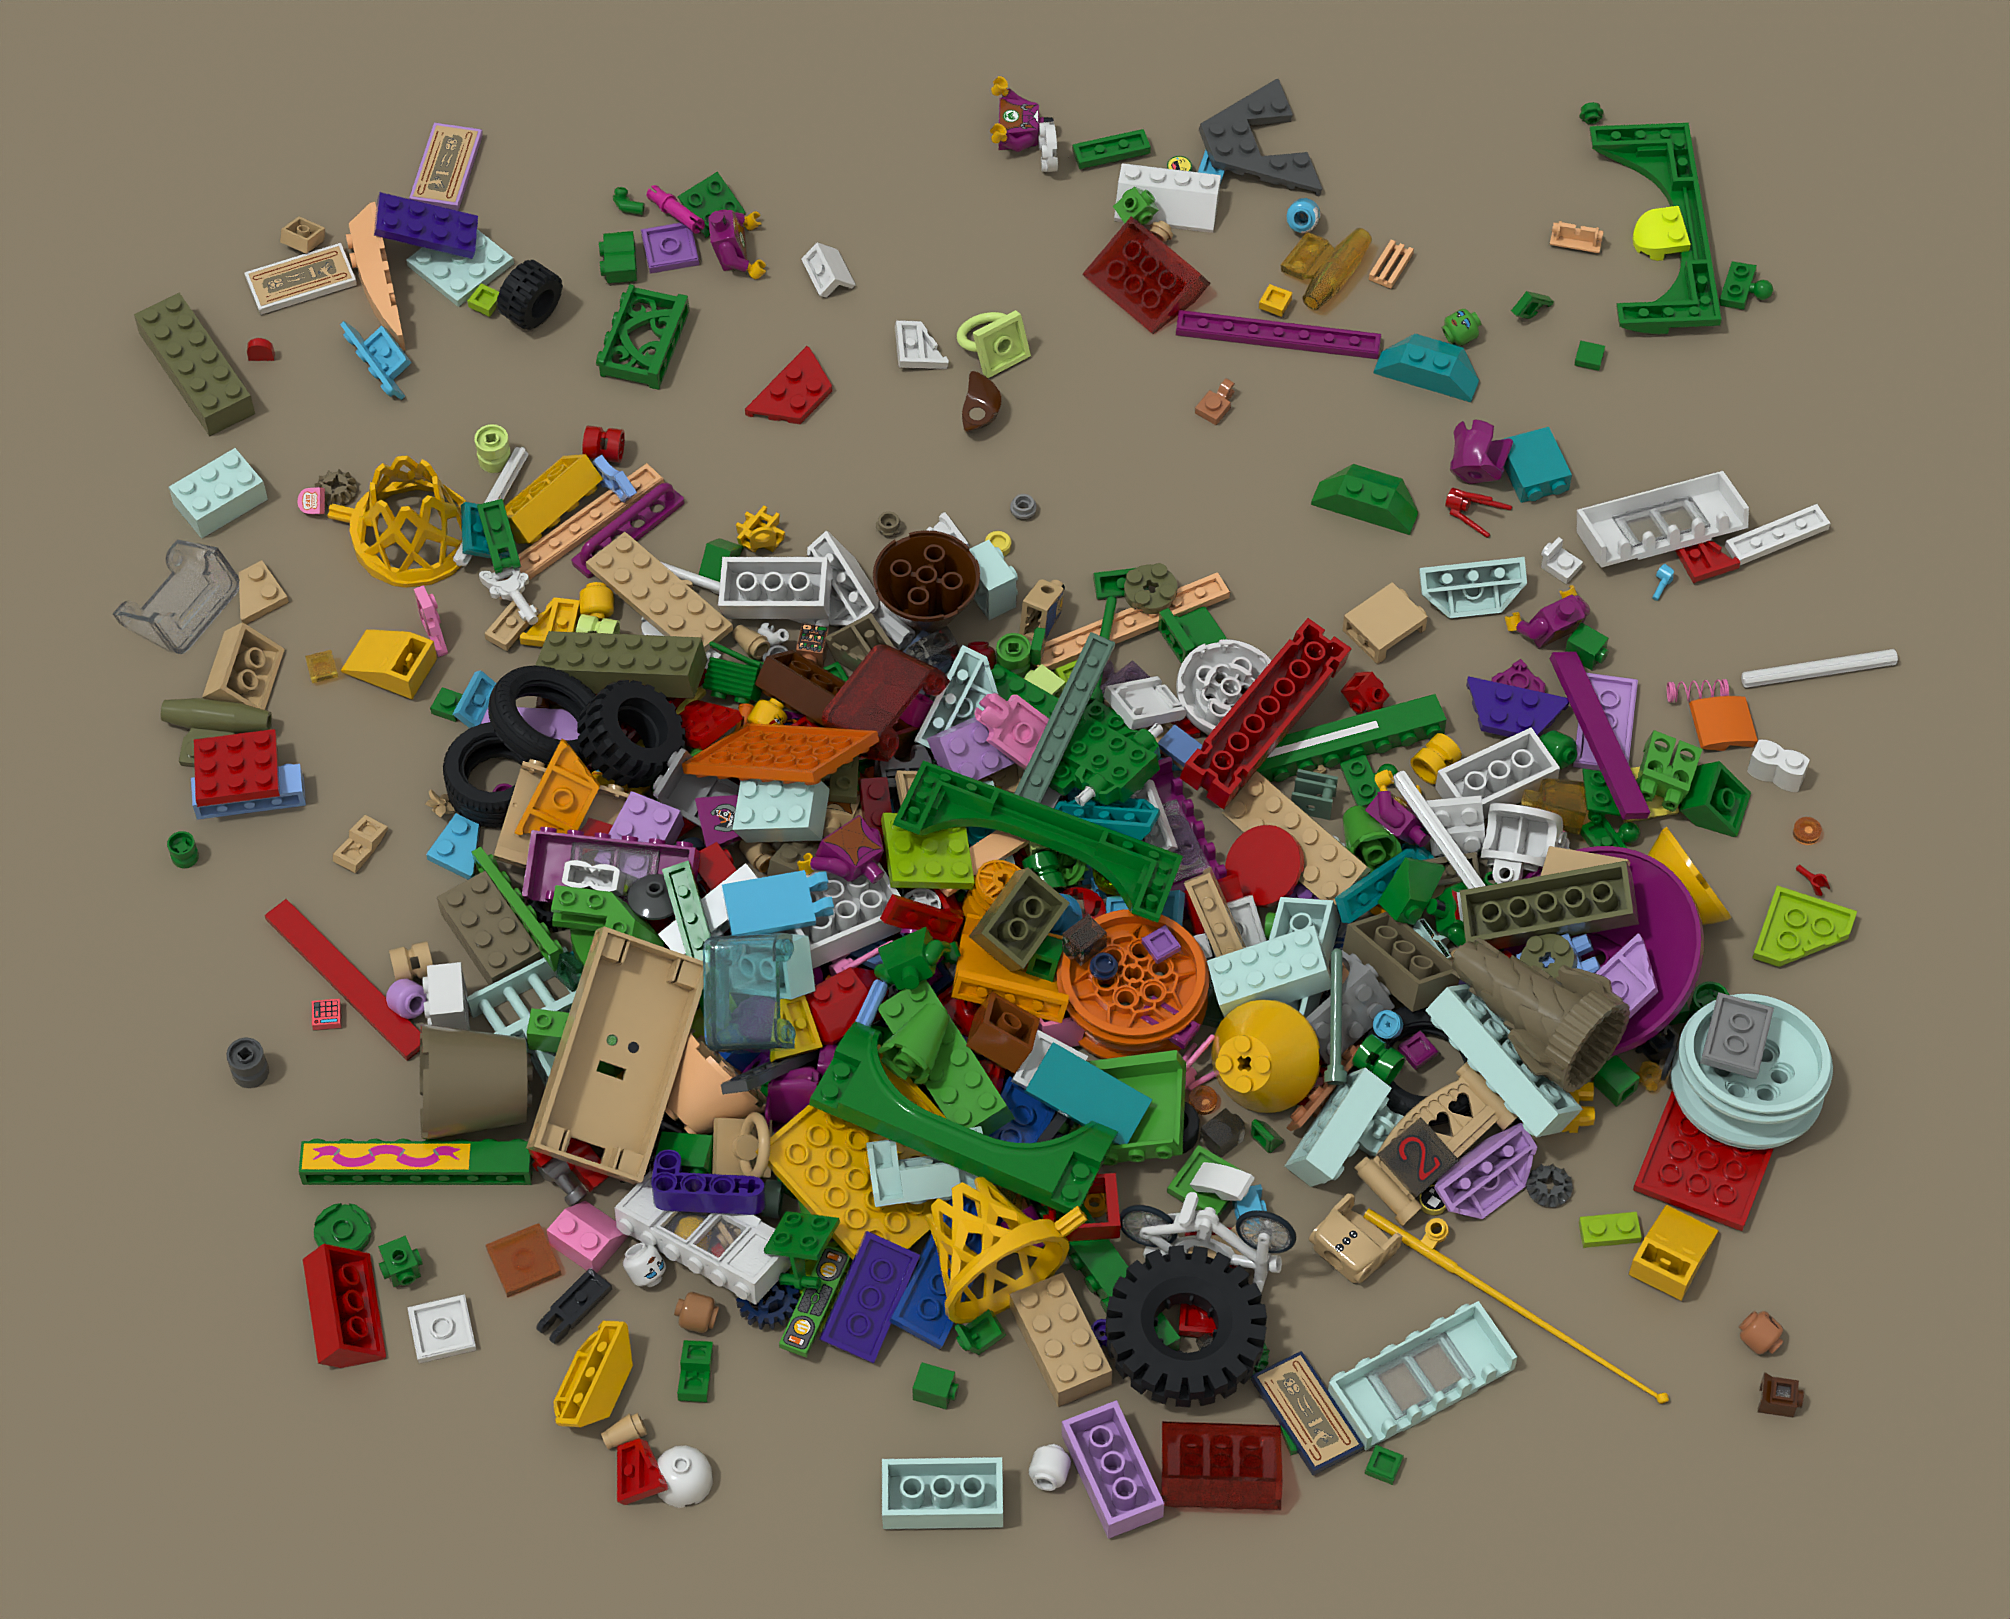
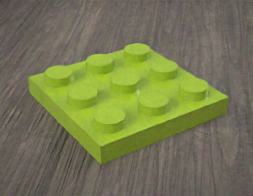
M897 813L882 814L881 824L891 888L973 889L975 882L966 827L943 829L920 836L894 826L893 822Z

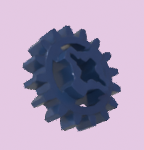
M778 1280L756 1305L752 1302L750 1305V1301L737 1298L736 1303L737 1308H741L740 1316L742 1318L748 1316L747 1320L750 1326L756 1321L758 1322L759 1329L762 1330L765 1324H769L770 1329L774 1330L776 1322H779L782 1326L786 1325L785 1317L791 1318L794 1312L793 1309L796 1308L799 1301L797 1299L800 1296L799 1290L795 1289L794 1286L780 1285ZM778 1285L782 1287L785 1291L779 1290ZM751 1306L757 1307L758 1311L753 1309Z

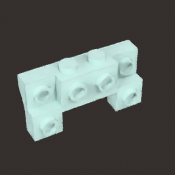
M981 1126L969 1128L983 1134ZM888 1139L866 1143L875 1207L907 1202L922 1204L928 1199L935 1198L950 1200L952 1199V1187L962 1182L976 1189L974 1180L978 1176L933 1157L923 1156L898 1160L896 1142Z

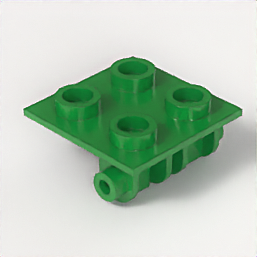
M718 171L677 196L683 206L705 221V226L701 230L705 238L710 236L708 217L713 212L725 209L743 214L746 213Z
M1583 768L1588 819L1592 823L1597 824L1602 821L1605 814L1621 816L1601 771Z

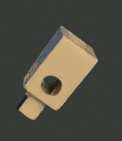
M1042 579L1032 588L1023 600L1019 634L1029 640H1033L1036 627L1046 629V639L1048 638L1062 612L1065 586L1061 581L1052 580L1048 582Z

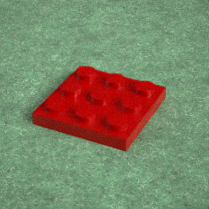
M275 729L194 739L195 800L197 807L280 796L278 747Z

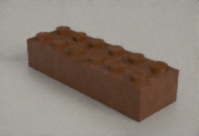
M793 650L766 657L755 682L756 686L763 689L762 692L765 695L780 699L788 709L799 711L806 715L808 721L821 724L826 728L877 731L879 742L871 746L867 752L871 754L873 760L878 746H886L888 751L892 752L897 760L910 756L911 748L916 743L914 740L920 728L911 726L899 717L885 712L878 706L877 700Z

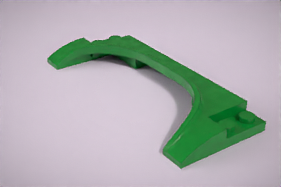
M1689 123L1590 126L1592 149L1642 174L1662 191L1670 207L1679 206L1691 244L1689 251L1679 252V274L1671 288L1663 296L1653 302L1616 304L1619 327L1641 333L1668 334L1669 328L1720 326L1722 319Z
M924 760L893 822L894 826L920 836L954 827L990 828L1067 854L1086 863L1102 874L1116 888L1131 914L1157 923L1183 858L1182 855Z
M856 1021L851 1025L835 1049L834 1058L813 1092L809 1102L810 1106L970 1174L984 1177L989 1182L1065 1214L1076 1206H1079L1081 1209L1118 1135V1131L1095 1121H1090L1078 1130L1044 1142L1015 1143L986 1136L929 1112L902 1095L889 1080L880 1062L877 1042L882 1032Z

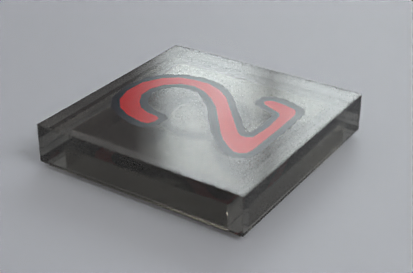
M1421 1117L1377 1154L1415 1199L1459 1161Z

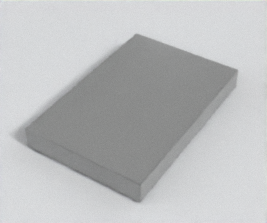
M1718 992L1700 1063L1757 1079L1774 1008Z

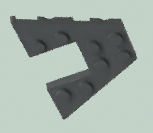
M1279 79L1273 80L1200 124L1199 133L1212 167L1230 170L1235 174L1243 176L1244 173L1260 176L1261 181L1276 185L1283 184L1290 189H1294L1296 186L1315 191L1316 196L1321 195L1322 187L1308 152L1261 156L1251 131L1250 125L1291 122L1293 114Z

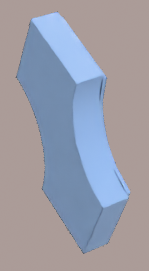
M603 455L592 461V464L603 478L600 482L602 487L612 490L621 502H626L637 493L624 472L614 469L605 460Z

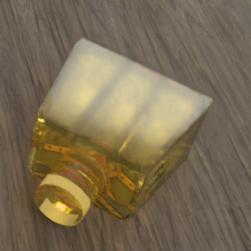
M1545 778L1541 781L1538 791L1524 789L1521 805L1560 815L1563 820V830L1579 835L1586 816L1584 782Z

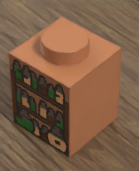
M802 623L796 647L798 654L822 668L824 667L828 650L825 637L829 636V627Z

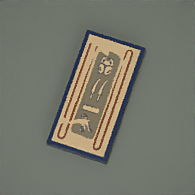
M1302 1351L1252 1375V1383L1280 1426H1282L1296 1446L1298 1454L1312 1475L1363 1450L1364 1445Z

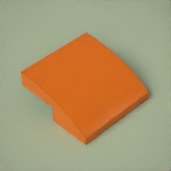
M1718 696L1693 700L1689 703L1702 749L1725 751L1729 745L1753 748L1758 742L1746 697Z

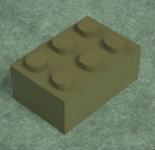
M1025 868L1015 871L969 937L1010 972L1024 969L1070 902L1031 869Z

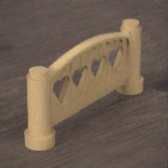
M1467 1062L1456 1072L1459 1076L1457 1081L1442 1087L1423 1099L1397 1123L1381 1145L1375 1158L1370 1160L1366 1156L1354 1167L1358 1172L1357 1175L1397 1215L1394 1219L1401 1226H1404L1423 1207L1415 1198L1494 1123L1504 1131L1518 1118L1516 1114L1511 1113L1505 1107V1101L1500 1095L1488 1088L1485 1082L1486 1079L1480 1072L1473 1070ZM1459 1094H1465L1469 1100L1472 1117L1452 1113L1448 1108L1449 1103L1456 1102ZM1445 1113L1449 1119L1452 1137L1430 1131L1428 1123L1436 1121L1437 1114ZM1418 1132H1425L1428 1135L1432 1156L1437 1155L1442 1161V1166L1424 1182L1418 1181L1417 1178L1420 1153L1410 1150L1408 1146L1406 1152L1409 1156L1408 1160L1412 1175L1394 1171L1388 1167V1160L1396 1158L1398 1143L1404 1137L1417 1135ZM1427 1155L1425 1171L1434 1165L1431 1155Z

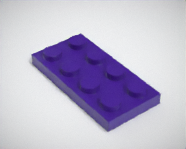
M380 192L377 198L374 236L473 259L476 248L478 216Z
M865 1231L819 1340L870 1363H874L891 1325L889 1319L908 1285L920 1255Z

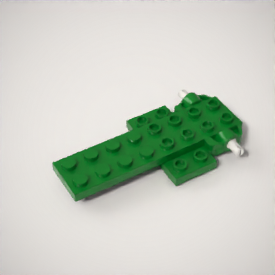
M999 664L994 666L991 672L999 696L1008 701L1011 695H1018L1050 719L1059 698ZM1095 699L1085 708L1049 787L1063 796H1066L1074 787H1077L1082 792L1075 797V801L1079 805L1081 804V806H1084L1090 799L1104 805H1109L1117 800L1125 803L1136 791L1141 790L1144 784L1160 770L1158 760L1161 754L1155 738L1163 732L1162 726L1155 723L1149 730L1144 728L1139 731L1137 729L1132 730L1128 728L1123 718L1115 710Z

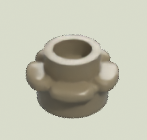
M884 512L879 516L878 522H876V529L882 532L884 536H892L901 530V520L894 512Z

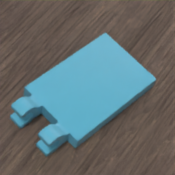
M805 870L722 884V893L732 940L816 925L815 917L833 915L834 904L832 897H824L812 903L810 892L828 889L827 873L818 872L810 877H806Z

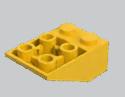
M366 629L342 667L341 672L413 699L437 660L434 641L412 632Z
M1666 1205L1633 1258L1629 1275L1682 1301L1719 1230Z

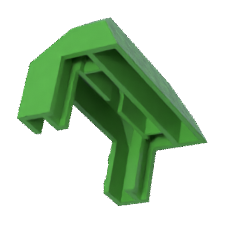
M555 886L551 912H554L552 918L553 926L596 931L605 926L664 947V941L645 919L637 916L630 906L614 893ZM531 1008L526 1033L528 1049L557 1053L569 1013ZM599 1061L597 1067L598 1072L615 1078L624 1070Z

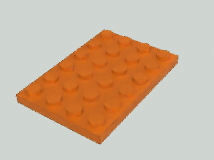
M747 723L683 762L682 768L684 774H693L698 778L717 776L718 779L736 777L741 781L760 779L761 782L779 780L784 784L804 782L805 785H815L820 783L821 779L826 775L835 773L837 768L843 764L852 762L853 758L857 755L868 752L871 746L879 742L877 731Z

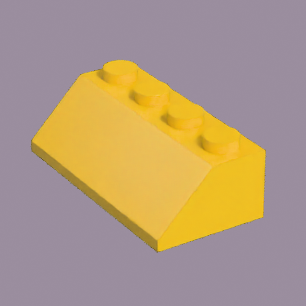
M586 454L562 456L505 505L510 528L516 543H535L542 537L541 533L547 527L551 528L560 522L562 514L575 509L579 505L578 501L583 496H589L597 490L598 487L596 485L603 478Z

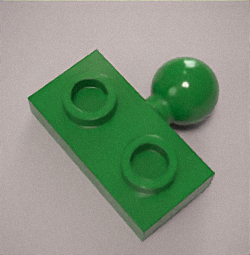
M1732 261L1720 296V306L1745 310L1750 293H1753L1760 300H1766L1773 294V286L1767 280H1759L1753 283L1757 272V265Z
M1366 755L1340 763L1341 771L1356 806H1364L1365 808L1377 796V792H1380V788L1375 782V775L1384 770L1391 771L1393 776L1398 773V769L1392 764H1383L1379 767L1377 773H1373Z
M1605 817L1600 823L1595 824L1590 821L1580 826L1579 833L1590 847L1614 846L1627 848L1624 843H1634L1640 837V829L1635 823H1623L1616 833Z

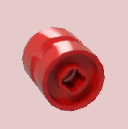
M587 425L583 437L582 454H586L589 460H594L603 455L607 462L620 463L625 446L624 430L608 428L607 431H604L602 427ZM605 439H608L607 450H604Z

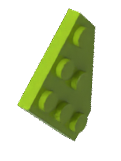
M1777 885L1752 958L1780 967L1843 942L1849 938L1857 911Z

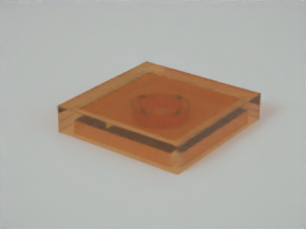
M539 1223L485 1245L507 1298L561 1276V1270Z

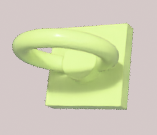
M1016 310L1009 314L988 312L976 315L965 321L957 331L959 345L968 351L978 352L983 375L987 378L1031 356L1022 317ZM992 322L973 332L975 342L967 338L968 332L974 327Z

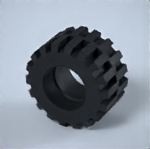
M532 259L530 261L526 260L517 265L504 280L497 296V309H499L502 315L522 329H535L541 323L543 324L556 308L562 294V280L539 262Z

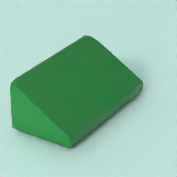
M1135 568L1093 573L1096 598L1124 596L1126 575Z

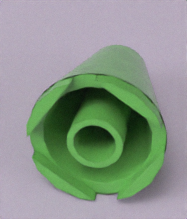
M1353 806L1343 815L1345 844L1350 852L1371 869L1368 873L1370 874L1401 853L1402 849L1397 837L1367 813L1364 806Z
M938 1003L926 1004L881 1045L878 1055L882 1053L881 1062L903 1080H906L909 1076L916 1079L914 1081L915 1084H924L931 1076L950 1020L947 1010Z

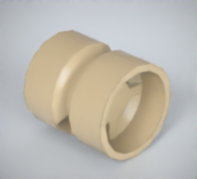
M428 941L412 944L409 950L404 946L389 950L396 981L399 979L413 981L416 976L420 980L423 977H428L427 966L433 965ZM418 956L420 967L412 969L410 958Z

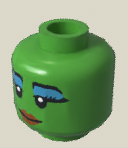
M1462 308L1444 319L1442 331L1450 344L1455 343L1457 346H1463L1479 336L1478 327L1482 324L1475 312L1470 313L1467 309Z

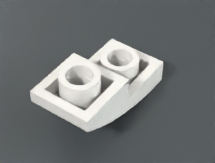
M1203 1162L1190 1186L1196 1192L1216 1193L1221 1200L1241 1201L1248 1193L1249 1187L1255 1178L1251 1174L1236 1168Z

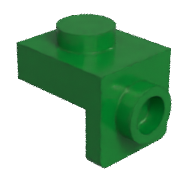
M989 1309L966 1326L962 1324L954 1326L958 1333L956 1339L962 1349L980 1355L1006 1336L996 1315Z

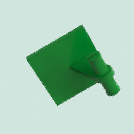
M785 1212L764 1248L765 1254L790 1258L793 1274L782 1272L779 1276L780 1285L794 1286L798 1290H803L804 1288L820 1289L822 1283L820 1277L806 1276L805 1259L819 1260L840 1223L839 1218Z

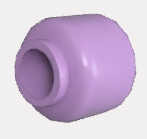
M399 979L389 987L386 1002L388 1007L399 1016L413 1019L424 1012V1002L427 1001V994H424L423 987L409 979Z

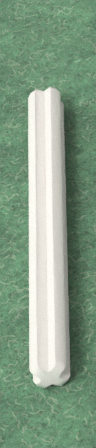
M516 447L513 450L484 503L498 499L504 500L528 457L525 448ZM461 543L453 557V561L456 562L457 566L465 567L473 555L463 554Z
M1890 649L1743 672L1741 681L1743 687L1747 688L1896 665L1898 655L1896 650Z
M1405 771L1396 773L1393 776V784L1467 889L1486 886Z

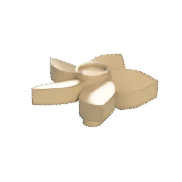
M432 789L429 791L431 799L425 805L432 807V811L441 818L444 814L455 813L454 807L448 802L447 794H442L439 797Z

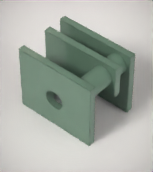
M1298 769L1291 800L1309 816L1330 820L1333 803L1332 797H1336L1338 777Z

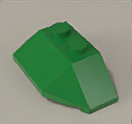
M1352 464L1320 481L1311 501L1313 506L1407 535L1411 534L1418 517V510L1402 478L1356 464Z

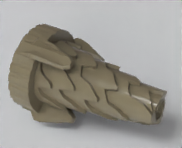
M1476 938L1473 943L1468 941L1460 945L1453 954L1452 968L1454 970L1452 974L1470 986L1469 991L1483 1000L1490 1011L1505 1021L1503 1023L1504 1026L1510 1030L1508 1038L1526 1067L1534 1075H1543L1568 1093L1582 1088L1584 1084H1587L1599 1072L1614 1052L1626 1030L1630 1007L1612 991L1611 980L1604 976L1562 965L1558 970L1559 976L1554 978L1537 966H1528L1514 955L1509 958L1480 938Z

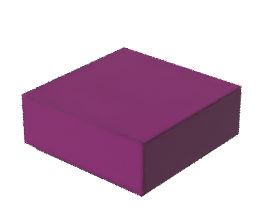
M1421 1031L1398 1046V1051L1406 1057L1408 1063L1415 1070L1438 1054V1050Z

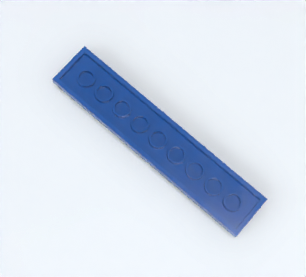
M1009 1077L1001 1090V1097L1015 1119L990 1134L989 1137L1015 1143H1036L1037 1139L1050 1124L1056 1110L1024 1092L1025 1089L1011 1082L1012 1077ZM992 1183L1012 1203L1016 1193ZM963 1196V1210L978 1216L975 1201ZM952 1199L947 1200L946 1203H948V1204H950L951 1206H953V1201H952ZM943 1214V1221L952 1229V1218ZM998 1216L996 1225L1001 1226L1000 1224L1003 1222V1219ZM931 1233L908 1285L889 1321L935 1348L940 1349L943 1347L954 1322L945 1313L947 1296L937 1246ZM968 1233L965 1244L977 1254L981 1253V1235ZM948 1269V1276L950 1279L951 1271L950 1269ZM974 1280L968 1285L969 1289L971 1288ZM962 1292L961 1302H964L967 1297L964 1292Z

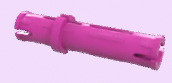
M657 185L651 186L656 193L650 188L648 189L647 198L656 203L663 213H669L693 233L697 234L700 232L695 225L703 230L705 221L679 203L673 194H667Z

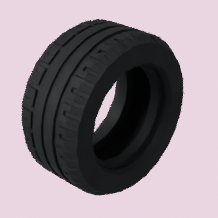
M491 722L471 727L451 743L444 757L443 775L449 801L459 815L482 827L501 828L503 827L515 785L504 791L487 792L471 785L468 782L471 771L479 763L490 758L504 757L515 760L520 765H522L524 760L515 755L516 753L511 752L500 741L492 728Z

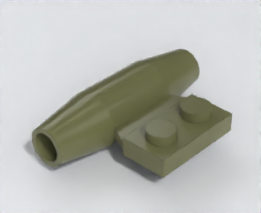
M187 698L164 700L161 706L162 721L191 729L183 738L179 757L181 766L194 767V739L270 730L272 725V713L270 711L237 702Z

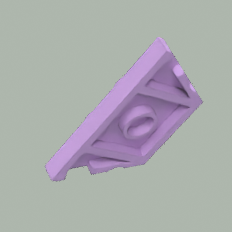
M1639 934L1634 936L1595 973L1611 980L1612 991L1630 1007L1629 1019L1658 992L1645 942Z

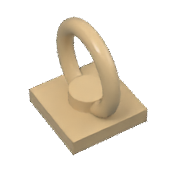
M758 1112L749 1114L745 1119L714 1118L712 1174L755 1176L760 1179L771 1178V1169L767 1165L770 1155L772 1120L770 1128H768L764 1116Z

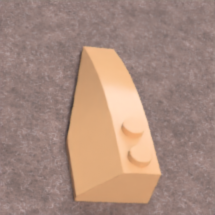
M371 202L349 222L350 234H346L348 248H354V253H350L352 268H358L365 295L378 321L390 332L404 351L406 349L383 238L374 236L376 203Z

